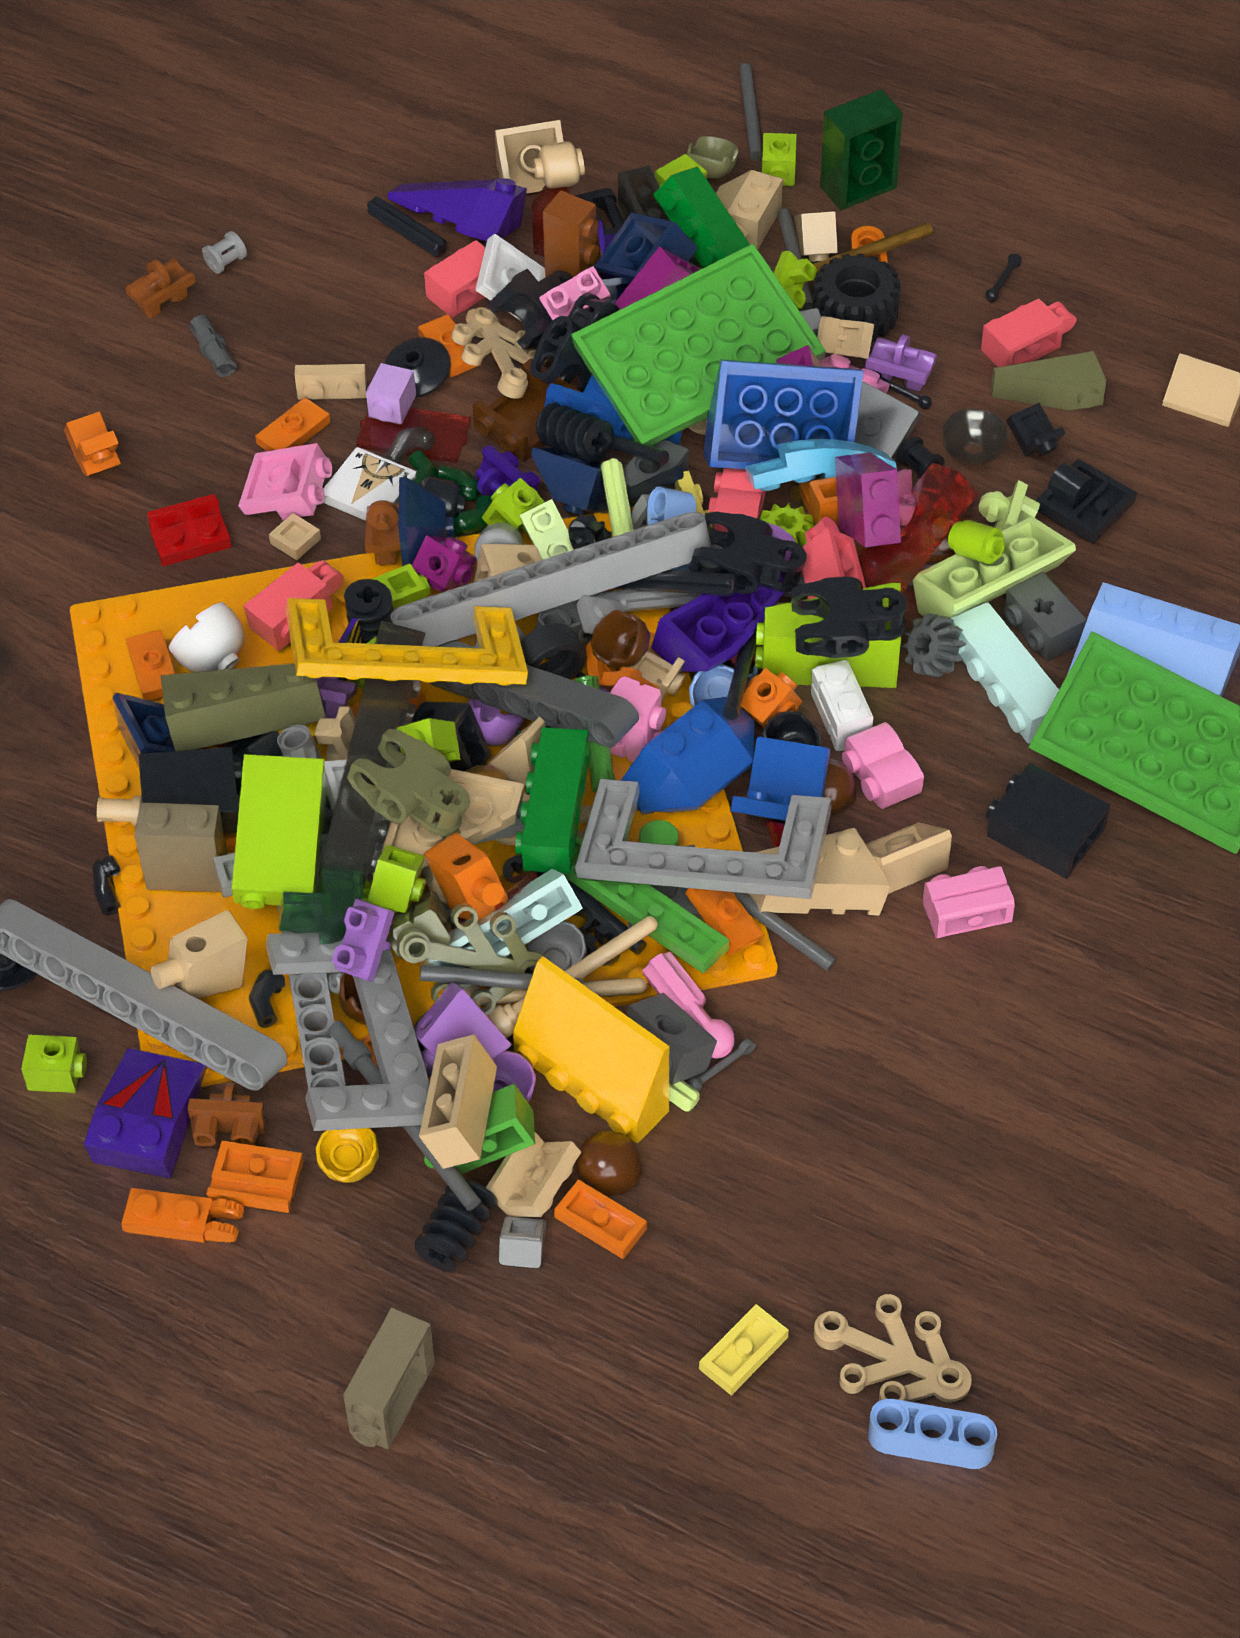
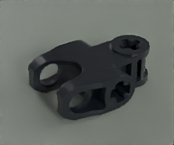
M526 269L516 274L487 306L494 314L507 311L516 315L521 320L525 328V334L516 342L523 350L538 347L541 337L552 322L539 297L572 279L573 276L566 271L559 270L538 281L529 269Z
M584 293L579 296L568 317L559 316L552 320L547 327L531 361L530 374L548 385L557 380L559 376L568 384L576 376H579L580 382L576 389L583 393L592 373L574 347L571 334L601 320L602 317L605 318L619 311V307L611 302L601 301L598 296L592 293ZM583 306H589L592 311L584 310ZM553 357L554 360L550 368L542 373L541 367L545 360Z
M717 511L705 513L710 542L723 549L710 547L695 548L689 567L691 572L733 574L737 577L738 590L735 593L751 594L756 591L758 585L778 592H790L791 589L798 586L800 582V569L803 568L807 559V554L801 545L793 541L772 537L773 530L771 526L761 519L744 514ZM720 524L727 528L728 532L714 530L710 525ZM787 550L792 552L789 562L784 560ZM700 561H709L718 565V567L707 568L700 564ZM781 571L786 572L783 582L778 581Z
M830 577L801 584L791 589L793 612L799 615H815L823 618L820 622L804 624L795 629L796 651L801 654L829 658L855 657L864 654L868 650L869 641L894 640L905 631L906 620L903 614L906 610V599L900 591L894 588L863 590L862 582L857 578ZM805 596H815L819 598L810 601L800 600ZM883 598H888V607H883ZM890 621L891 629L886 631V622ZM809 638H822L820 641L813 643L805 641Z

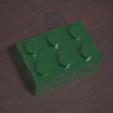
M882 89L824 111L820 188L840 211L897 188L903 112Z

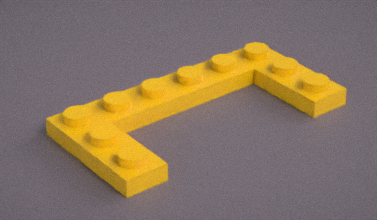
M287 598L286 615L296 676H307L309 678L344 677L350 680L360 678L384 679L386 681L421 680L427 683L436 681L460 682L462 684L496 683L503 686L512 684L526 685L528 669L512 608L474 606L472 619L480 648L333 642L325 599Z

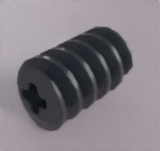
M557 402L550 403L543 408L536 421V434L544 445L586 462L599 461L605 457L613 444L614 430L608 421L600 420L597 417L590 416V414L583 413L566 405L560 406Z
M362 579L351 583L346 588L344 594L348 625L353 617L359 619L361 643L366 644L376 636L381 640V644L396 645L397 638L390 616L394 609L392 595L388 587L380 581L373 579Z
M466 1180V1182L480 1198L479 1205L468 1211L447 1185L445 1194L438 1200V1207L430 1214V1221L426 1222L422 1228V1234L414 1242L418 1255L424 1261L440 1270L453 1272L456 1270V1265L453 1261L464 1262L467 1259L468 1255L464 1249H471L475 1245V1239L472 1235H479L482 1232L483 1227L480 1222L489 1220L490 1212L488 1209L495 1208L498 1204L496 1196L491 1191L472 1180Z

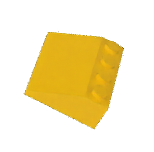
M542 956L537 961L513 1031L514 1053H519L528 1060L534 1069L546 1077V1080L553 1088L558 1091H566L577 1100L578 1104L590 1114L596 1113L607 1121L609 1127L614 1132H620L638 1144L669 1112L670 1046Z

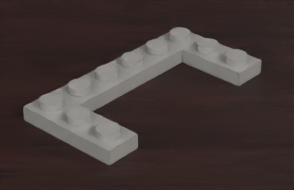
M600 779L575 866L577 878L805 899L812 898L832 809L831 798L791 796L778 855L629 842L627 838L640 794L639 783Z
M346 931L268 934L266 949L273 975L342 972L334 969L335 964H333L332 958L335 948L342 944ZM391 949L390 951L383 950L374 981H366L353 976L383 1084L308 1088L305 1100L313 1131L416 1126L422 1124L430 1082Z

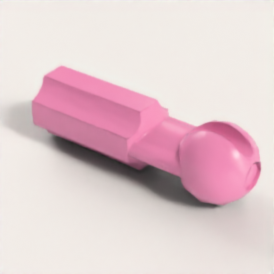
M661 953L650 960L642 972L658 995L665 993L717 1040L711 1058L718 1059L729 1054L734 1046V1033L731 1026L723 1020L710 1018L703 1009L706 1002L704 994L672 953Z

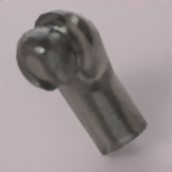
M422 426L403 429L397 434L384 457L400 464L409 449L419 447L423 450L431 449L435 443V436L429 432L428 428Z

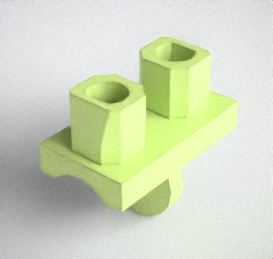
M1018 480L1012 496L1005 497L1000 491L986 493L981 497L978 507L979 512L987 521L995 522L994 527L1003 531L1031 516L1035 518L1040 503L1025 496L1028 485Z
M552 499L519 515L533 545L538 548L542 560L574 550L569 539L568 529Z

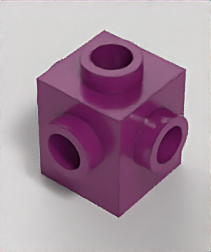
M426 535L412 567L415 571L428 578L429 586L445 592L447 589L464 586L470 581L474 573L473 566L477 559L473 554L466 551L468 545L456 538L448 536L446 539L444 537Z

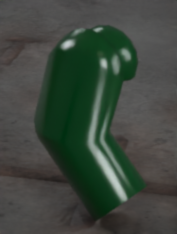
M417 450L411 454L409 463L417 471L415 473L416 478L412 481L422 483L427 476L438 477V469L423 451Z
M444 465L440 466L438 478L457 482L458 486L461 487L459 495L465 496V501L475 502L477 500V484L479 481L469 471Z
M483 495L478 497L475 509L461 512L458 516L454 517L455 534L470 535L480 533L488 526L482 519V516L493 501L490 496Z

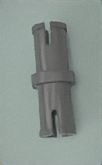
M198 315L190 321L191 325H189V328L199 342V350L202 356L208 358L217 376H230L235 372L234 368H237V365L227 351V343L224 337L215 331L208 316Z

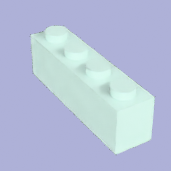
M989 602L952 617L954 626L963 629L958 639L967 645L959 648V654L964 659L962 661L967 666L969 675L974 681H979L984 687L990 702L995 707L999 706L1003 711L1012 730L1016 733L1019 732L1028 744L1031 743L1059 689Z
M551 869L510 894L506 904L482 920L477 921L496 955L506 957L510 952L504 940L497 937L490 929V919L495 913L507 912L513 917L516 922V932L525 945L577 913L583 907L564 874ZM500 920L497 924V930H506L509 926V920ZM457 927L451 931L450 944L448 945L474 950L463 930ZM429 958L423 961L425 965L468 968V966Z

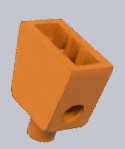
M453 833L423 853L451 911L459 904H469L477 912L478 921L507 903L508 896L488 856L458 833ZM463 911L458 917L470 920L471 913L470 911Z

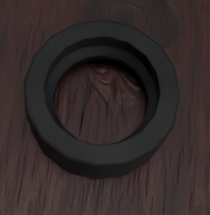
M546 624L533 630L520 641L526 665L570 680L576 677L586 661V649L574 631L566 624ZM555 652H558V654L554 656L552 659L539 665V663L546 657Z

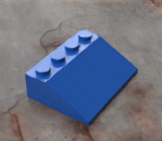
M720 359L706 426L703 453L709 467L745 469V466L780 458L777 444L809 439H836L855 442L864 371L862 369Z

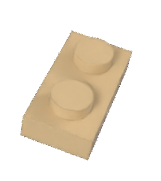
M365 364L295 365V383L298 400L304 397L307 399L366 398L367 379Z

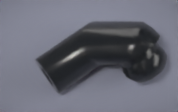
M108 855L102 860L98 858L93 864L94 893L104 915H113L118 912V908L121 906L110 877L118 875L121 869L116 858Z
M271 969L264 970L257 976L248 996L257 1023L262 1028L270 1027L276 1023L277 1016L270 999L273 993H280L282 991L281 988L285 987V977L283 974L273 975Z

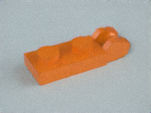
M131 1188L121 1226L122 1230L127 1233L205 1243V1240L231 1243L237 1240L239 1230L234 1225L211 1221V1218L240 1220L243 1217L245 1207L236 1201L222 1198L213 1200L212 1198Z

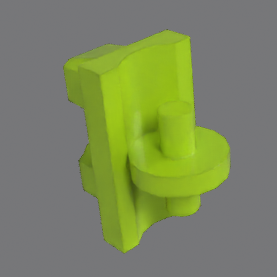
M784 251L781 253L774 275L797 309H802L806 301L805 292L802 290L805 282L814 280L817 268L808 259H798L791 251Z

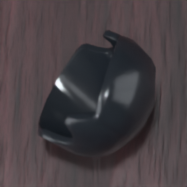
M798 711L778 713L768 720L762 732V737L822 747L817 726Z

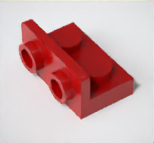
M216 494L198 497L147 513L151 538L162 567L232 548L230 536L220 513Z

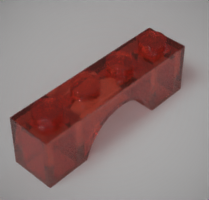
M934 463L929 466L911 490L915 498V510L906 527L900 532L901 542L866 548L858 558L866 588L889 583H901V593L905 591L949 534L952 526L959 521L979 495L960 471Z

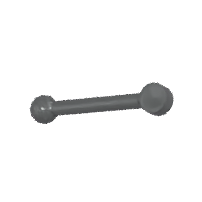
M750 1038L745 1039L738 1049L699 1077L689 1078L687 1083L700 1091L704 1082L740 1056L750 1054L756 1044Z

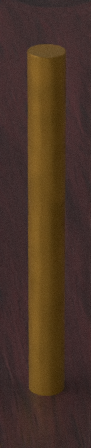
M929 222L813 265L817 268V273H820V268L824 264H829V260L835 257L841 259L842 255L850 254V256L864 254V257L876 256L933 234V228Z

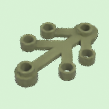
M465 903L454 907L451 919L459 929L463 930L474 950L432 942L418 928L405 929L399 934L396 941L399 954L407 962L419 963L429 958L468 966V969L525 973L529 966H536L537 961L543 956L537 951H527L516 932L515 920L507 912L495 913L490 919V929L497 937L504 940L513 958L496 955L477 923V912L472 906ZM470 911L471 918L468 922H458V916L461 912ZM502 919H508V928L504 931H498V922ZM418 941L422 943L420 952L416 954L409 953V947L413 942ZM437 982L433 985L431 997L434 1002L438 999L439 991L447 988L451 983ZM457 984V985H458L459 987H461L463 990H465V989H467L468 987L472 986V985ZM499 987L477 989L471 994L470 998L476 1004L480 997L487 996L489 998L488 1004L480 1009L485 1015H489L495 1009L497 1001L516 989Z

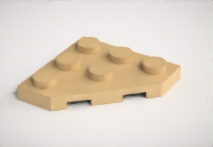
M451 769V774L448 778L461 785L470 797L469 806L465 813L461 815L462 823L456 833L471 844H474L516 823L524 794L523 783ZM454 794L453 799H452V801H451V803H454V804H455L456 799H457V796H456L455 794ZM436 815L435 823L438 824L441 815ZM409 816L401 823L391 821L382 852L388 844L424 856V852L449 836H437ZM426 858L424 859L422 869L429 866Z

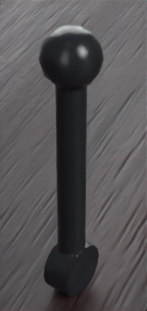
M1009 255L1008 265L993 288L986 291L985 297L989 302H994L998 299V291L1013 268L1021 265L1022 258L1020 255Z
M875 371L880 375L879 379L890 384V389L918 402L920 408L928 409L931 406L932 401L929 396H919L882 377L880 372Z

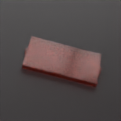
M410 408L403 423L398 424L369 417L367 411L365 419L360 421L361 430L356 441V447L411 456L415 451L421 450L430 460L457 464L462 447L467 444L466 435L471 423V417Z

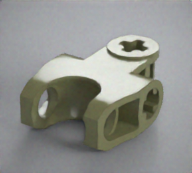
M388 729L382 735L378 750L381 756L394 768L381 767L366 758H358L352 763L347 776L350 784L367 801L371 808L388 820L401 823L411 816L431 833L443 837L452 835L460 828L462 823L461 815L465 813L470 803L469 794L461 785L448 778L451 774L449 762L441 753L427 743L413 738L400 730ZM392 742L398 744L404 751V754L397 751ZM361 773L365 774L375 785L367 783L361 776ZM454 794L457 796L455 804L451 803ZM437 814L441 815L438 824L434 822Z

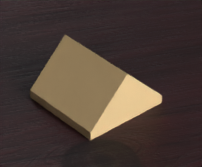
M560 120L495 130L496 166L500 178L514 180L516 185L527 188L526 194L553 190L546 187L543 179H536L533 159L539 158V151L542 146L564 142Z
M1179 353L1162 406L1229 427L1240 405V372Z
M918 822L865 845L891 884L889 893H892L947 870L952 836L949 829Z

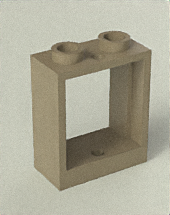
M391 1308L343 1394L349 1432L359 1443L368 1447L378 1445L387 1450L390 1449L435 1365L430 1323L394 1308Z

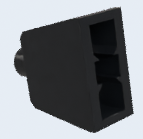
M425 701L419 705L410 719H401L397 727L428 718L454 722L461 760L449 763L453 770L465 772L467 769L477 765H485L491 756L473 709L468 703Z

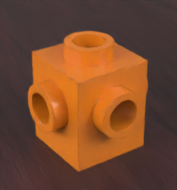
M765 668L759 675L754 676L748 682L740 707L755 722L765 728L768 720L778 713L798 711L803 701L794 692L797 685L782 672L775 676Z

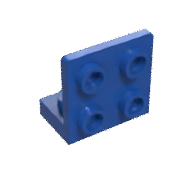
M758 737L747 797L733 796L731 811L786 821L792 795L823 797L830 749Z

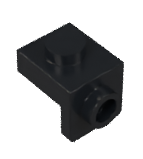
M1040 402L1011 415L1006 420L1025 457L1036 452L1040 456L1052 452L1059 447L1057 441L1066 434L1063 427L1054 430Z

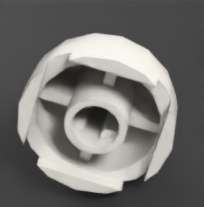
M220 602L198 614L196 618L199 622L191 629L185 625L169 646V650L175 659L191 672L232 669L240 660L237 654L241 650L244 641L242 624L233 610L224 602Z

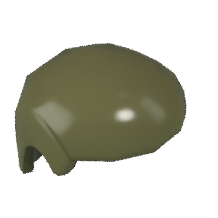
M701 136L697 139L694 147H692L693 143L689 144L686 155L707 171V179L723 178L733 171L739 151L735 143L719 137Z

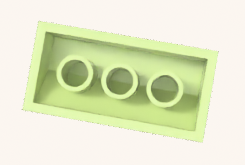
M1031 516L1002 531L1005 549L1001 557L994 563L985 564L955 554L913 575L912 580L918 613L922 616L931 613L952 618L989 602L1003 594H1007L1008 589L1042 572L1046 573L1058 567L1076 551L1075 544Z

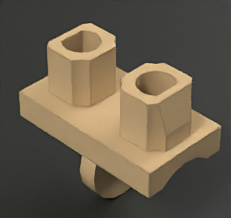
M339 707L336 718H320L315 730L318 744H329L326 752L327 761L377 757V754L380 752L378 750L382 739L380 733L375 729L359 727L351 707Z

